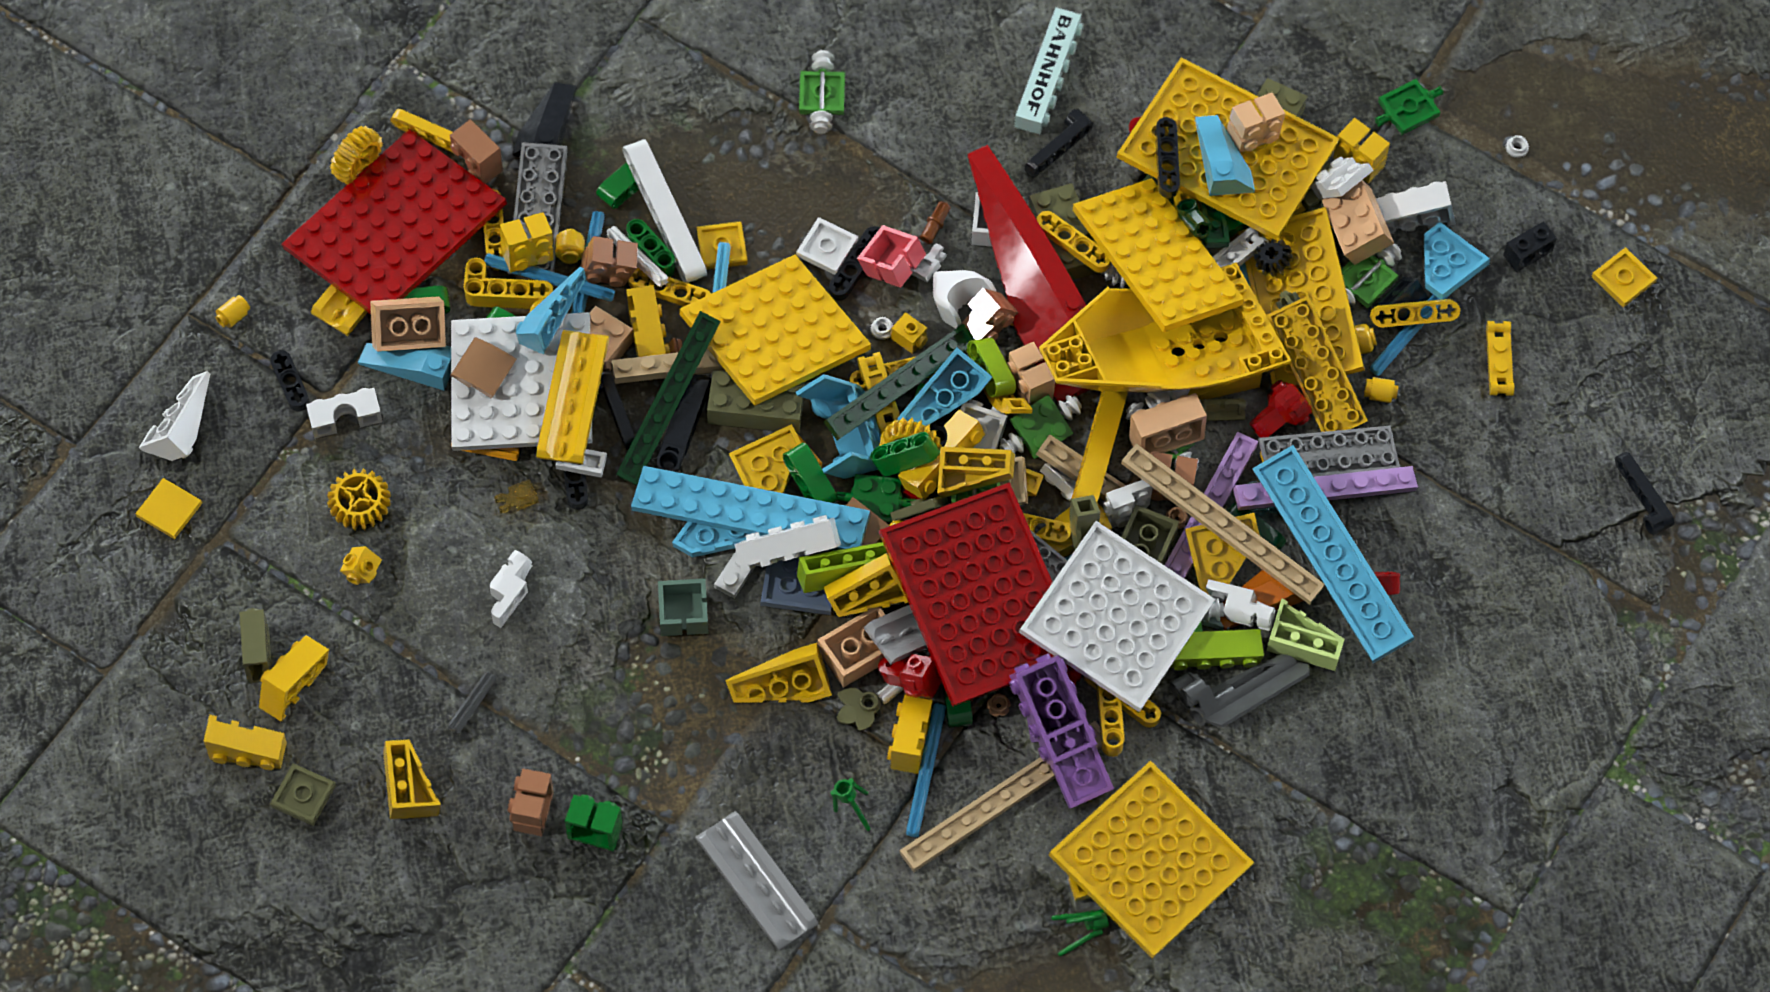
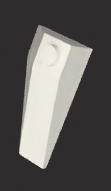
M208 371L195 375L190 379L176 397L178 402L171 406L170 409H166L162 414L165 419L158 427L153 425L139 446L141 451L171 461L186 458L190 455L198 435L210 378Z

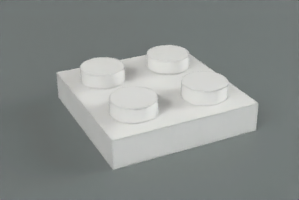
M818 217L798 248L796 256L835 275L858 242V236Z

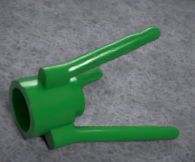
M853 778L838 781L834 786V790L830 792L833 797V811L838 812V799L842 803H850L865 829L870 831L871 828L855 802L856 790L866 796L868 791L856 784Z
M1103 909L1054 915L1051 917L1052 920H1066L1067 924L1085 922L1087 930L1093 931L1058 953L1059 956H1063L1095 936L1103 935L1102 929L1108 927V919Z

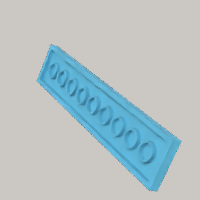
M1294 445L1254 467L1253 472L1321 581L1325 584L1326 589L1371 661L1375 663L1413 641L1414 636Z
M643 466L631 505L632 511L747 534L759 532L760 536L769 534L768 529L781 526L782 530L791 528L790 524L804 521L806 525L814 523L813 518L826 515L827 519H835L841 542L840 546L828 549L832 551L862 546L870 518V510Z

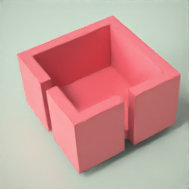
M882 225L857 259L866 276L880 281L884 279L886 283L901 288L912 274L911 268L916 269L926 256V253L918 237Z

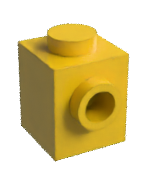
M905 312L891 328V339L913 354L918 348L921 349L928 340L927 327Z

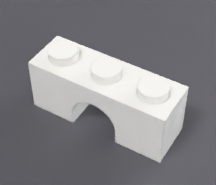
M362 388L354 393L338 394L333 398L317 399L306 404L314 438L336 434V421L344 414L354 415L358 419L360 427L383 422L374 388Z

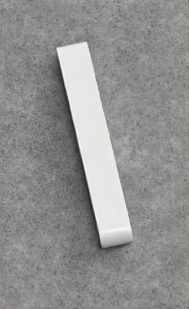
M643 139L624 146V157L665 245L675 257V266L682 281L690 283L707 276L705 264L647 141Z

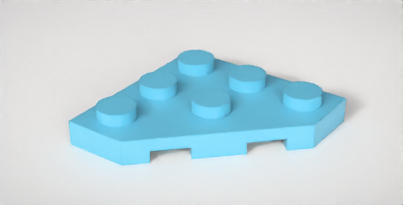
M1441 222L1424 233L1425 288L1440 300L1446 298L1489 265L1490 258Z
M687 521L672 544L673 547L685 554L697 557L734 549L735 544L746 540L745 535L748 534Z

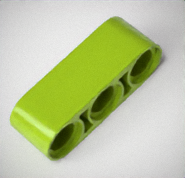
M993 338L969 341L967 344L968 357L992 376V379L984 387L987 394L991 398L1014 394L1016 390L1015 379Z

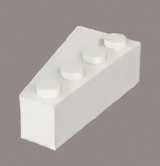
M1446 181L1433 182L1428 186L1420 188L1412 187L1404 192L1388 193L1384 197L1376 198L1390 233H1394L1398 228L1414 231L1417 226L1428 225V229H1430L1439 222H1447L1448 226L1456 225Z
M823 515L813 518L814 523L805 525L804 521L790 524V529L782 530V527L779 526L768 529L769 534L760 536L759 532L745 535L746 540L735 544L741 571H748L755 566L760 565L763 567L776 563L779 560L786 561L804 554L809 555L840 546L841 542L835 519H827V516Z

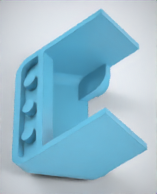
M825 374L796 391L797 396L811 400V408L815 415L828 419L865 393V390L858 384ZM874 415L838 441L833 436L839 456L833 459V463L822 469L823 473L846 479L854 477L855 474H865L878 470L870 459L871 452L879 446L881 440V433Z

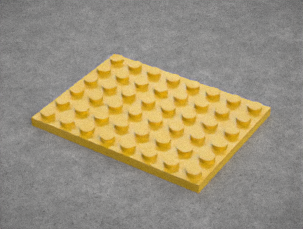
M1181 57L1118 151L1116 158L1157 179L1156 125L1158 120L1163 117L1173 119L1177 125L1179 190L1277 241L1314 183L1315 177L1321 172L1335 150L1340 138L1284 110V120L1279 138L1270 144L1264 143L1259 145L1252 151L1246 150L1241 152L1242 157L1251 170L1255 192L1210 196L1195 117L1218 115L1227 130L1232 107L1250 100L1260 117H1262V114L1254 103V99L1258 98V96ZM1163 126V128L1165 129V137L1168 136L1169 130L1167 129V126ZM1169 144L1161 146L1162 150L1166 152L1173 150ZM1169 163L1162 165V168L1166 171L1174 169ZM1167 179L1166 184L1170 185V179Z

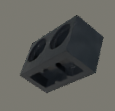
M1543 221L1508 241L1503 256L1512 268L1518 272L1553 252L1557 237Z

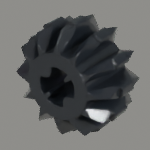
M1272 239L1271 243L1264 240V246H1257L1256 250L1258 253L1254 254L1257 269L1261 270L1265 276L1270 273L1275 278L1278 272L1284 276V269H1291L1290 262L1294 259L1291 254V247L1286 245L1282 239L1279 242Z

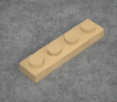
M1049 435L1036 455L1076 481L1083 456L1052 435ZM1106 472L1099 498L1105 501L1107 492L1126 485Z

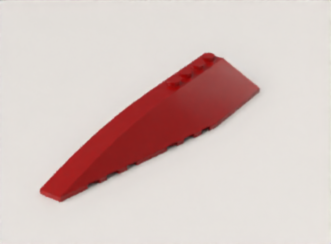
M986 145L968 153L967 157L974 182L977 186L979 201L982 204L983 215L988 226L997 267L1000 270L1002 285L1005 289L1007 300L1018 311L1014 316V328L1024 346L1034 342L1039 350V347L1086 306V303L1027 203L990 147ZM1043 358V361H1040V362L1036 363L1035 365L1037 366V365H1039V364L1044 363V362H1045L1044 358ZM1055 382L1053 397L1058 404V401L1066 402L1067 395L1076 397L1091 389L1057 384Z

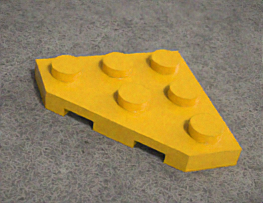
M791 424L730 452L729 456L744 486L784 493L791 473L786 467L782 455L799 445L801 441Z
M1254 513L1236 517L1260 535ZM1204 525L1186 528V537L1199 589L1208 594L1206 590L1208 579L1230 584L1246 557Z

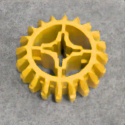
M366 126L353 129L352 133H348L347 137L338 145L337 151L334 152V157L331 159L332 164L330 165L331 173L342 183H351L356 176L379 157L378 155L381 153L383 145L382 138L373 129Z
M904 417L900 421L894 420L892 424L886 426L879 443L880 446L920 432H927L940 451L942 447L940 444L941 438L936 437V430L930 431V424L924 426L922 425V420L914 422L913 418L907 421Z
M363 468L361 473H357L353 469L351 475L344 472L343 479L336 478L337 484H331V491L327 494L329 499L327 504L328 508L331 509V515L335 517L338 523L343 522L345 528L352 524L354 530L357 529L358 525H361L362 529L365 530L366 524L374 527V520L382 522V515H387V507L391 505L389 499L391 493L388 490V484L383 482L380 475L375 477V472L373 471L367 474ZM370 489L377 493V500H373L372 496H370ZM342 498L346 499V502L349 503L348 510L341 505Z

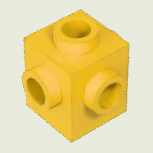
M366 546L352 547L343 560L344 564L340 572L347 576L346 579L352 584L370 583L375 578L376 570L382 559Z

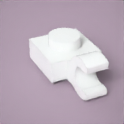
M936 243L917 268H911L912 275L928 282L933 277V273L937 272L941 267L940 262L947 256L946 253L942 252L944 247Z

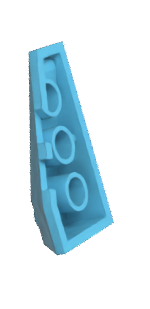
M1218 115L1195 117L1209 195L1254 193L1255 188L1251 170Z
M579 267L538 304L526 316L523 322L521 321L518 324L516 335L520 345L544 355L586 280L584 268Z
M366 343L358 364L445 391L451 377V347L377 352L373 348L372 343Z
M956 347L897 419L900 421L904 417L909 421V419L913 418L914 422L922 420V425L924 426L932 424L977 396L992 379V376Z

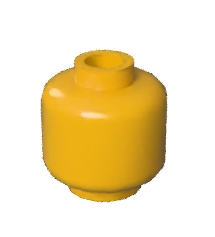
M574 229L561 231L557 234L555 240L556 256L567 264L579 261L581 254L585 250L584 236Z
M1368 324L1355 325L1361 355L1371 353L1374 346L1377 345L1374 328H1370Z

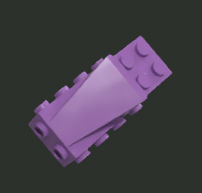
M1048 653L1037 658V663L1030 667L1028 663L1014 668L1016 673L1009 675L1012 680L1009 681L1012 692L1015 695L1018 694L1021 701L1019 703L1021 713L1024 717L1027 716L1031 742L1039 743L1040 748H1038L1041 759L1050 764L1068 807L1073 808L1113 790L1114 787L1096 748L1095 731L1088 724L1085 717L1087 716L1086 710L1082 703H1079L1076 696V687L1069 680L1066 673L1067 666L1064 660L1060 659L1059 655L1050 657Z

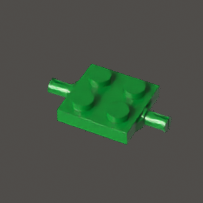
M1414 79L1379 97L1378 103L1385 111V114L1376 117L1375 122L1380 127L1390 121L1396 126L1401 135H1404L1440 116V110L1435 105L1434 99L1443 95L1444 91L1441 89V86L1428 91L1422 87L1417 79Z
M855 474L851 493L837 491V501L849 502L854 497L887 524H891L893 521L891 512L900 510L901 507L912 506L911 501L916 500L902 498L901 481L899 478Z

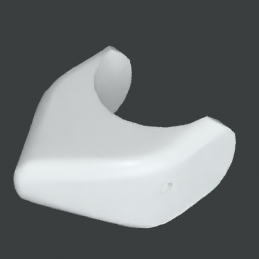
M959 270L933 273L934 301L942 320L954 328H958L961 325L958 309H961L962 305L970 302L982 288L996 291L995 286L989 279L973 271Z

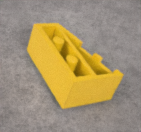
M941 447L937 494L944 498L1013 479L1014 453L1011 450Z
M307 635L300 641H296L285 656L279 657L271 670L268 669L263 673L260 679L262 684L259 708L282 722L286 717L285 710L290 703L296 704L300 698L297 695L305 685L310 687L327 665L329 649Z
M209 715L204 744L210 760L219 764L232 762L242 767L255 765L265 770L281 769L287 743L284 733L254 726L253 730L239 727L238 721L232 720L231 724L216 721L217 716Z
M410 740L385 741L383 755L390 819L439 816L441 804L431 788L429 779L426 778L422 764Z

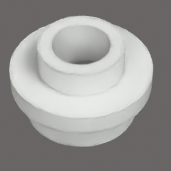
M1514 136L1506 144L1508 154L1516 158L1525 156L1529 149L1528 142L1522 136Z
M879 317L873 321L871 333L877 339H887L891 337V328L894 325L888 318ZM885 328L886 331H879L878 329Z

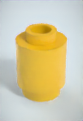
M242 296L232 297L216 310L217 316L215 318L222 327L231 328L248 314L250 306Z
M1376 377L1366 379L1364 397H1369V400L1391 403L1392 399H1397L1399 386L1394 385L1395 380Z

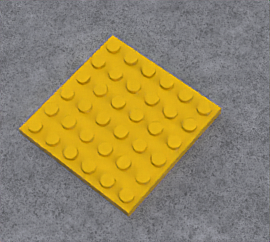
M796 255L790 256L680 308V316L690 328L700 311L721 321L707 349L754 406L871 350V343Z
M1149 761L1049 853V856L1152 959L1254 864L1152 761Z

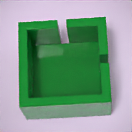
M573 795L565 819L567 839L614 851L622 828L621 808L610 801L596 803L594 798L588 795Z

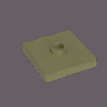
M947 497L933 498L927 501L921 498L911 501L912 506L891 512L890 514L894 521L905 520L949 504Z
M293 763L273 797L270 806L314 826L334 791L336 782Z

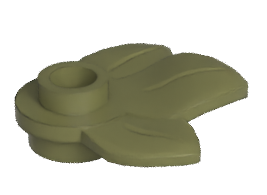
M848 688L837 693L838 698L844 704L837 715L838 722L846 725L856 723L859 731L865 730L873 724L874 714L881 707V700L877 694L873 692L863 693L857 688ZM866 702L873 703V706L866 707L864 704Z

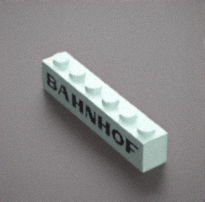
M1055 8L1015 116L1016 128L1041 134L1042 128L1048 126L1050 120L1049 109H1054L1057 100V96H1055L1056 90L1060 91L1064 80V78H1061L1063 72L1067 73L1069 69V55H1074L1077 42L1074 41L1076 36H1081L1083 24L1080 23L1081 14Z

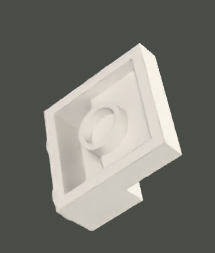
M1339 157L1331 163L1328 170L1318 173L1311 188L1318 199L1340 197L1374 170L1369 163H1356L1353 157L1344 159Z
M972 399L969 403L962 404L960 410L978 420L986 434L974 448L997 449L1009 417L993 406L991 410L983 408V403Z
M1140 480L1106 493L1103 507L1112 528L1126 526L1135 505L1147 508L1150 505L1152 486L1144 480Z

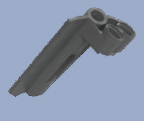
M1281 654L1213 688H1210L1209 685L1207 686L1199 678L1198 674L1190 672L1170 682V688L1197 724L1205 725L1209 723L1223 728L1310 675L1309 664L1297 663L1292 656Z

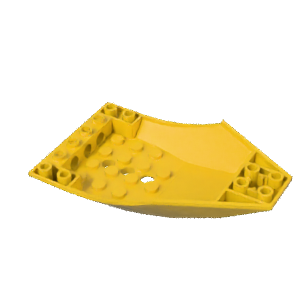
M1237 262L1220 268L1243 296L1244 303L1242 306L1163 333L1131 288L1110 289L1107 287L1039 347V351L1057 384L1113 392L1148 393L1222 385L1291 364V359ZM1223 337L1226 339V341L1219 342L1215 339ZM1198 344H1201V345H1204L1205 348H1203V349H1198V348H1195L1194 346H1195V345H1198ZM1174 348H1182L1185 353L1182 356H1176L1171 351Z

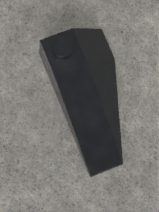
M554 82L517 134L512 153L513 156H521L522 142L561 146L577 89L575 85Z

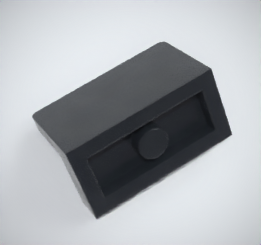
M1402 277L1374 307L1427 301L1429 297L1418 279ZM1403 308L1398 312L1400 320L1404 321L1410 316L1407 308ZM1391 309L1392 314L1388 315H1390L1392 320L1395 321L1393 318V309Z

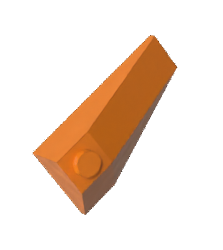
M1261 570L1242 586V588L1254 590L1257 596L1255 603L1257 601L1267 606L1274 607L1276 611L1279 609L1282 598L1290 606L1304 601L1264 570ZM1225 615L1220 617L1224 631L1228 627L1231 629L1241 625L1231 622Z

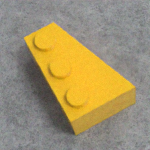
M654 285L626 289L631 328H633L637 357L669 354V345L664 344L663 338L667 337L665 324L660 323V318L663 315L661 304H657Z
M887 553L824 586L827 599L838 617L866 612L870 608L880 606L885 608L890 607V604L900 602L908 603Z
M905 694L903 703L898 702L896 716L899 717L898 724L893 726L891 738H894L893 745L889 746L887 760H891V769L919 774L932 713L933 699L915 698Z

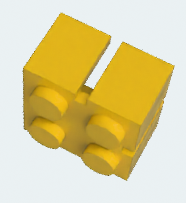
M1354 118L1338 134L1337 137L1340 140L1335 148L1333 158L1343 157L1344 159L1353 157L1356 163H1369L1374 171L1363 179L1369 183L1384 168L1390 143L1373 132L1360 146L1359 142L1370 132V128Z
M544 212L524 217V222L531 235L529 239L520 219L500 224L501 252L510 273L522 271L539 264H546L554 260L553 233Z

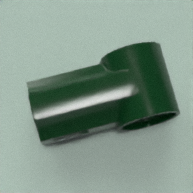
M1191 198L1181 200L1177 204V210L1185 226L1189 228L1195 237L1203 239L1209 236L1210 231L1213 229L1212 224L1199 210L1196 200Z

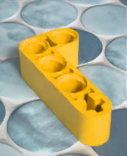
M481 258L470 259L465 268L466 302L474 307L497 306L500 308L530 309L535 301L545 299L553 292L551 283L544 280L488 278L486 263ZM472 291H479L476 294L471 293ZM495 292H502L499 295L494 294ZM521 292H522V293H525L524 295H521V296L516 295V294L521 293Z

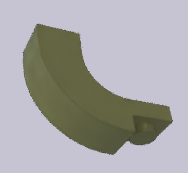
M1094 495L1071 499L1070 528L1074 551L1095 521L1099 522L1100 510Z

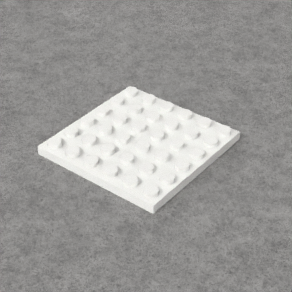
M589 312L566 314L544 355L520 345L518 342L516 328L521 321H524L526 316L451 320V373L474 337L498 347L517 359L492 398H489L472 386L470 388L451 376V435L453 451L538 446L562 331L568 330L591 334ZM592 423L587 443H592Z
M1095 521L1025 621L1019 633L1052 655H1059L1060 659L1062 658L1067 665L1140 712L1215 599Z

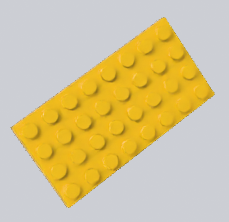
M1152 178L1073 204L1075 215L1163 333L1243 305V296L1200 240L1185 226L1179 217L1178 211L1168 198L1161 196L1158 191V185Z
M1323 207L1292 216L1277 239V242L1282 239L1286 245L1291 247V254L1294 257L1293 261L1290 262L1291 269H1284V276L1279 272L1275 278L1270 273L1265 276L1261 270L1257 269L1254 256H1252L1245 262L1251 289L1266 315L1279 309L1276 303L1280 301V294L1285 290L1291 293L1296 292L1300 299L1309 295L1346 375L1364 371L1363 359L1327 208ZM1247 229L1238 231L1239 236ZM1258 231L1260 237H1265L1271 243L1272 238ZM1289 364L1278 367L1270 373L1272 385L1278 380H1282L1283 382L1292 383L1297 389L1300 388Z

